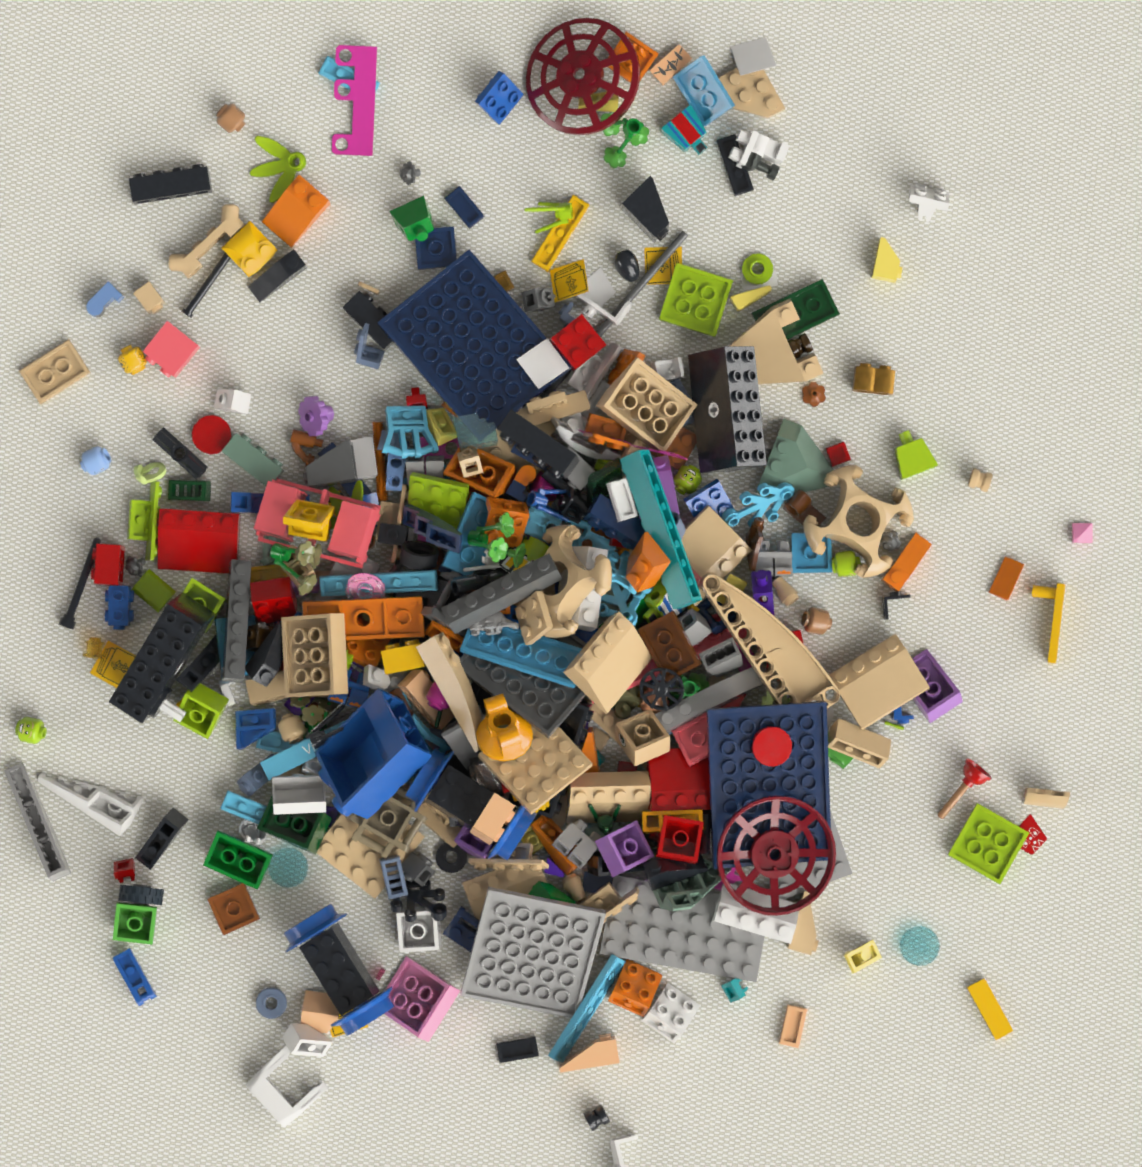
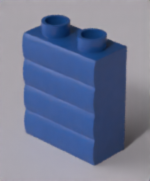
M379 688L340 726L344 728L343 731L329 737L325 744L314 752L322 767L318 774L322 781L332 788L335 797L332 799L334 807L344 816H350L354 813L365 819L374 815L382 804L389 800L399 787L404 785L414 775L415 771L425 765L432 756L404 701Z

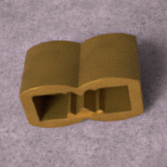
M860 363V366L855 367L852 391L893 395L896 370H891V366L880 365L879 368H872V364Z

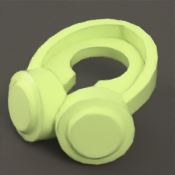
M153 462L144 467L142 465L134 467L136 480L145 485L161 479L167 471L165 465L161 462ZM155 467L159 468L157 473L147 474L150 472L151 469Z

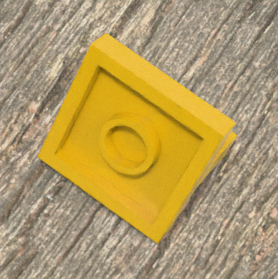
M297 499L283 517V524L288 525V535L326 542L329 539V520L335 513V506Z

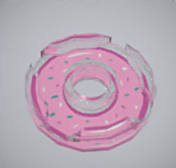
M369 573L352 575L345 587L348 599L384 598L386 592L382 580ZM365 588L370 592H363L361 589Z

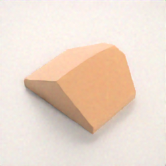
M305 990L301 1024H307L320 1033H327L332 1028L330 1024L338 1019V1010L327 993Z

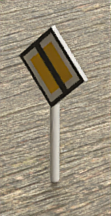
M525 554L523 563L518 568H515L513 558L507 555L500 564L463 568V571L502 568L506 572L511 573L531 562L527 560V555Z

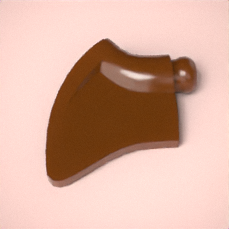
M761 517L754 518V522H752L749 531L746 533V544L752 550L747 555L750 571L756 570L758 554L764 538L762 533L764 519Z

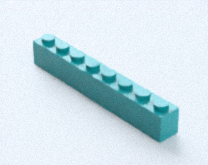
M638 450L621 458L622 471L626 475L635 501L636 510L641 518V525L645 532L648 531L671 561L661 576L670 605H672L673 609H679L702 600L650 450Z

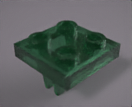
M619 457L607 462L603 468L591 473L588 477L587 502L590 505L599 494L611 500L606 484L620 480L623 477L622 464Z

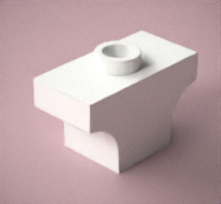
M217 389L214 409L248 414L251 394L238 390Z

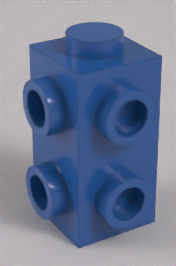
M109 586V590H105V602H108V610H105V622H108V626H113V630H125V626H130V623L134 622V610H131V602H134V590H131V586Z

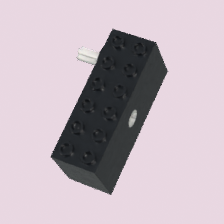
M754 346L721 347L689 354L688 365L692 401L697 404L693 412L700 473L732 472L767 465L766 454L770 453L772 445H769V442H764Z
M183 592L170 601L110 698L109 703L140 723H144L150 716L155 718L161 710L181 722L186 712L168 701L173 691L171 687L216 613Z

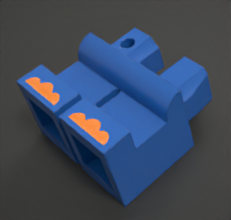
M347 670L348 694L329 695L328 700L342 703L343 705L347 703V706L359 708L368 699L370 687L363 685L364 674L360 672L357 683L349 681L352 670Z

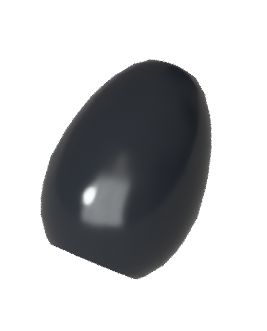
M629 249L615 254L614 266L621 277L628 282L637 280L639 277V263L635 254Z

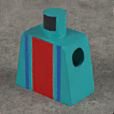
M691 105L661 128L662 134L683 152L692 147L700 155L708 148L701 140L706 135V130Z

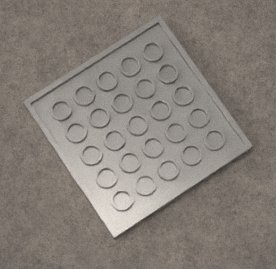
M488 887L460 995L462 997L572 1018L584 996L604 924L606 910Z

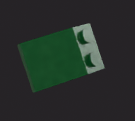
M272 794L257 829L316 855L332 818L324 812L274 814Z

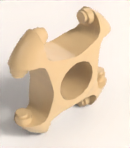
M848 465L827 473L824 479V484L827 486H837L838 483L840 485L839 499L833 515L823 528L817 526V518L808 515L803 522L804 533L812 552L818 555H823L826 550L825 542L822 541L823 537L849 546L866 561V564H858L854 573L861 578H867L884 573L891 569L893 564L891 557L885 555L879 558L878 556L880 540L889 521L895 514H898L900 516V524L909 527L914 520V514L910 500L904 490L896 487L893 489L891 496L892 500L896 502L895 505L877 500L862 491L853 482V479L860 478L863 470L857 465ZM850 506L862 507L869 513L872 519V528L868 536L856 535L849 529L846 523V514Z
M558 525L548 528L543 536L547 543L550 544L552 542L545 555H551L560 574L564 570H568L567 584L561 592L555 594V583L541 590L543 591L553 628L544 635L548 638H562L576 634L575 632L579 624L572 620V617L583 600L594 588H596L595 592L600 596L605 595L611 589L612 567L610 560L605 555L599 554L595 558V567L592 570H588L574 553L572 543L581 535L580 530L574 525ZM527 598L515 603V605H520Z

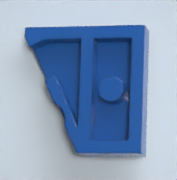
M274 708L235 711L236 748L238 750L246 748L276 729V709Z

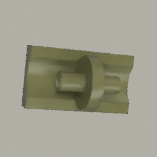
M633 687L626 690L612 707L616 717L619 719L628 718L631 711L640 704L641 698L637 697L639 688Z

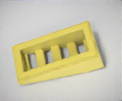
M607 91L591 95L593 104L601 100ZM613 94L612 98L597 111L615 112L618 109L619 96ZM583 98L579 99L578 109L586 108Z
M769 285L736 294L730 297V301L736 311L740 312L771 293L772 288Z

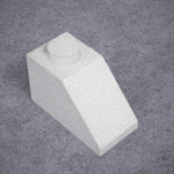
M291 1023L282 1037L290 1053L296 1055L324 1057L332 1044L331 1039L307 1024Z

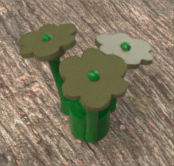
M312 697L290 698L291 706L301 708L302 720L305 721V727L308 728V735L311 734V729L321 724L322 720L330 712L337 710L340 703L329 701L328 698H319L318 708L316 705H311L309 708L305 706L310 703ZM327 724L320 731L327 728Z

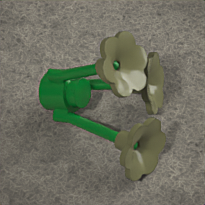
M310 541L300 543L298 548L294 549L275 543L270 552V556L275 559L274 564L281 566L297 579V582L300 583L298 590L301 596L311 592L313 586L317 583L316 575L314 573L306 577L298 575L283 562L288 561L291 553H294L301 566L311 563L312 568L316 569L322 554L321 544H317L314 547Z

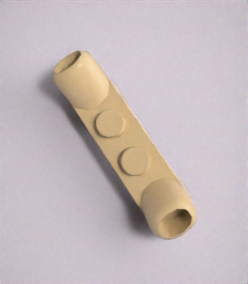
M231 204L222 206L221 224L217 228H211L206 234L208 237L203 241L199 240L192 246L193 251L189 254H171L169 256V269L182 272L188 279L195 275L203 267L198 260L226 234L232 238L245 225L239 219V207Z

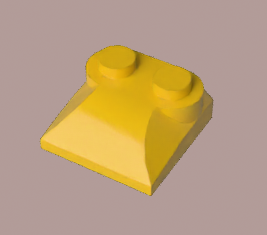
M251 221L246 223L221 247L248 277L261 269L277 252L275 246Z

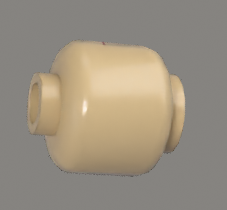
M293 713L283 715L281 717L282 720L278 723L282 739L290 744L303 740L307 730L301 716L293 715Z

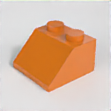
M648 531L643 534L628 557L626 579L636 592L654 587L671 562Z

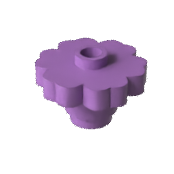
M308 396L304 398L303 402H300L298 412L301 416L300 424L302 429L308 431L309 436L322 435L323 431L327 430L328 423L334 418L333 408L326 405L324 401H319L318 396Z

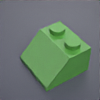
M117 902L112 940L152 945L157 907Z

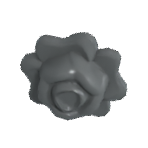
M408 161L407 164L404 163L400 169V178L407 185L415 183V178L421 175L420 169H415V165L411 161Z
M896 531L883 532L880 541L884 549L898 550L902 542L899 540Z
M128 556L125 568L130 575L142 577L144 573L142 566L146 564L144 558L137 559L136 557Z

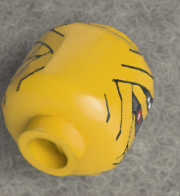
M130 344L120 350L122 354L118 356V361L125 373L134 375L146 368L147 360L139 346L132 348Z

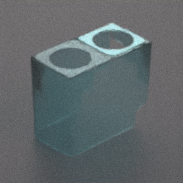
M477 413L453 418L460 452L466 448L479 449L498 444L495 423H487L485 418L479 419Z

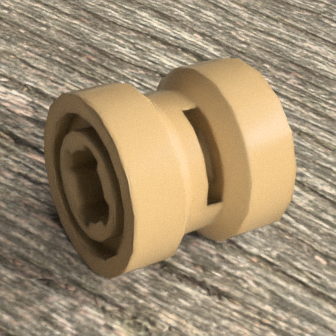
M973 468L968 487H977L981 491L987 492L993 474L988 472L982 473L979 469Z

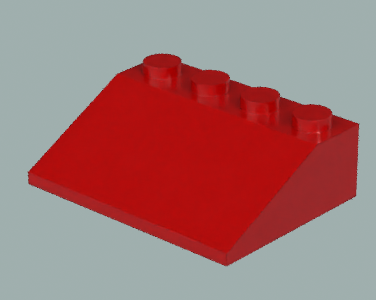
M159 508L157 569L228 574L230 561L232 559L238 560L241 515L236 513Z
M670 748L669 752L647 761V771L651 783L649 810H710L708 757L689 766L680 748Z

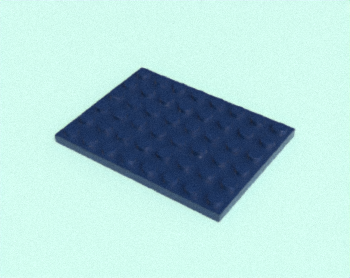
M470 249L378 322L379 327L479 442L499 427L511 409L516 413L527 405L526 403L530 402V399L537 397L572 368L556 349L569 369L540 389L537 388L516 359L547 338Z
M826 701L706 709L712 864L714 869H718L717 847L724 827L738 810L754 800L776 795L799 799L818 811L831 829ZM767 726L783 729L792 741V751L789 758L778 766L761 764L752 752V742L755 734ZM772 801L756 805L745 811L741 816L749 823L760 815L771 813ZM780 801V813L792 815L800 821L810 814L806 809L796 804ZM770 819L757 823L753 828L760 834L770 830ZM779 819L778 830L789 833L796 826V824L788 820ZM814 820L807 828L814 838L816 849H828L825 832L820 823ZM736 821L732 824L725 837L722 852L734 851L736 839L743 829ZM802 831L794 840L798 848H809L808 840ZM746 833L741 842L740 851L751 850L754 839L748 833ZM773 849L770 852L771 859H776L780 855L779 849ZM799 857L797 863L808 862L809 857ZM816 857V861H828V857ZM751 858L740 859L741 867L753 866ZM734 860L722 861L723 868L735 867Z

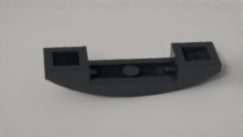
M216 635L176 679L191 692L202 683L219 663Z

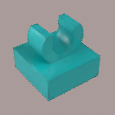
M734 978L721 985L730 1003L746 996L744 992L748 990V987L741 988L739 982L742 980L739 978Z

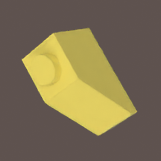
M881 237L878 243L872 278L895 283L897 278H901L903 267L899 266L900 260L887 240Z

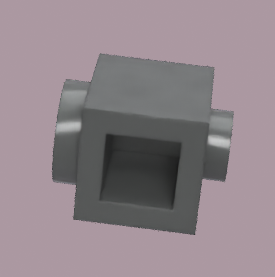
M552 287L534 288L521 292L525 312L543 311L555 307L554 298L556 296L552 292Z
M411 852L401 864L404 877L410 882L414 880L422 887L436 872L431 868L433 863L421 852L418 855Z

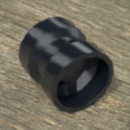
M602 1105L597 1106L593 1111L583 1113L592 1131L598 1129L599 1125H606L610 1122Z

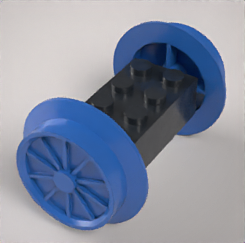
M435 748L431 754L432 756L422 767L405 796L415 802L414 812H417L429 794L425 802L471 831L494 793L452 766H447L455 751L445 755ZM521 805L509 824H503L502 828L505 830L489 854L488 859L498 855L507 861L537 813L534 812L530 815Z
M329 904L284 932L285 937L290 943L285 952L287 953L306 940L311 939L299 948L342 1016L330 1024V1026H341L345 1035L348 1036L394 1007L388 996L393 988L391 986L380 992L338 923L324 931V929L348 915L347 913L338 914L333 905Z

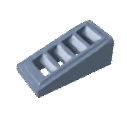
M399 854L388 856L386 859L380 858L379 861L388 899L408 895ZM396 862L397 864L395 866L385 867V864ZM398 870L399 872L397 874L387 876V872ZM400 878L399 882L389 884V880ZM402 886L401 890L391 892L390 888Z

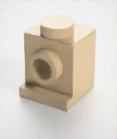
M466 448L462 452L457 453L464 478L483 473L476 448ZM471 465H477V467H473L470 469L465 468Z

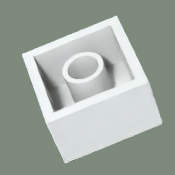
M415 908L417 919L414 922H407L405 920L404 913L407 909H402V911L396 913L400 953L440 950L442 947L440 921H435L429 911L425 908Z

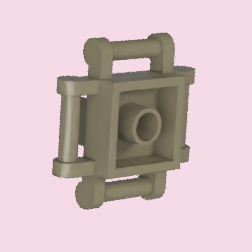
M399 787L396 793L411 801L409 807L391 797L368 819H360L354 813L346 816V818L359 825L351 839L355 842L360 841L379 852L381 857L385 859L394 846L408 853L412 840L422 823L426 822L427 817L414 812L415 802L405 796L408 790L403 787ZM411 817L416 818L403 842L398 841ZM364 829L388 841L386 847L363 835Z

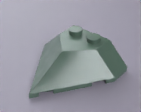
M783 418L758 486L762 483H767L777 487L779 484L786 482L794 487V494L797 490L809 492L829 487L824 484L826 474L834 469L803 426Z
M657 846L650 847L654 857L648 860L656 858ZM704 859L708 871L654 890L653 893L660 908L669 911L691 909L721 881L718 869L713 868L712 861ZM724 868L725 875L730 873L732 868Z

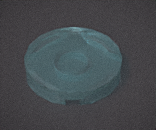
M284 848L273 854L268 869L275 883L289 888L303 882L308 873V862L303 853L297 849Z
M916 926L908 929L902 935L900 951L903 958L910 964L925 966L933 962L938 956L940 950L939 939L931 929L924 926Z

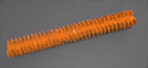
M372 422L378 473L376 476L378 501L388 500L386 498L388 497L386 496L388 491H386L385 478L387 476H385L386 471H384L386 470L384 469L386 467L384 466L386 465L384 460L386 459H384L385 454L377 449L382 428L384 427H382L383 422Z

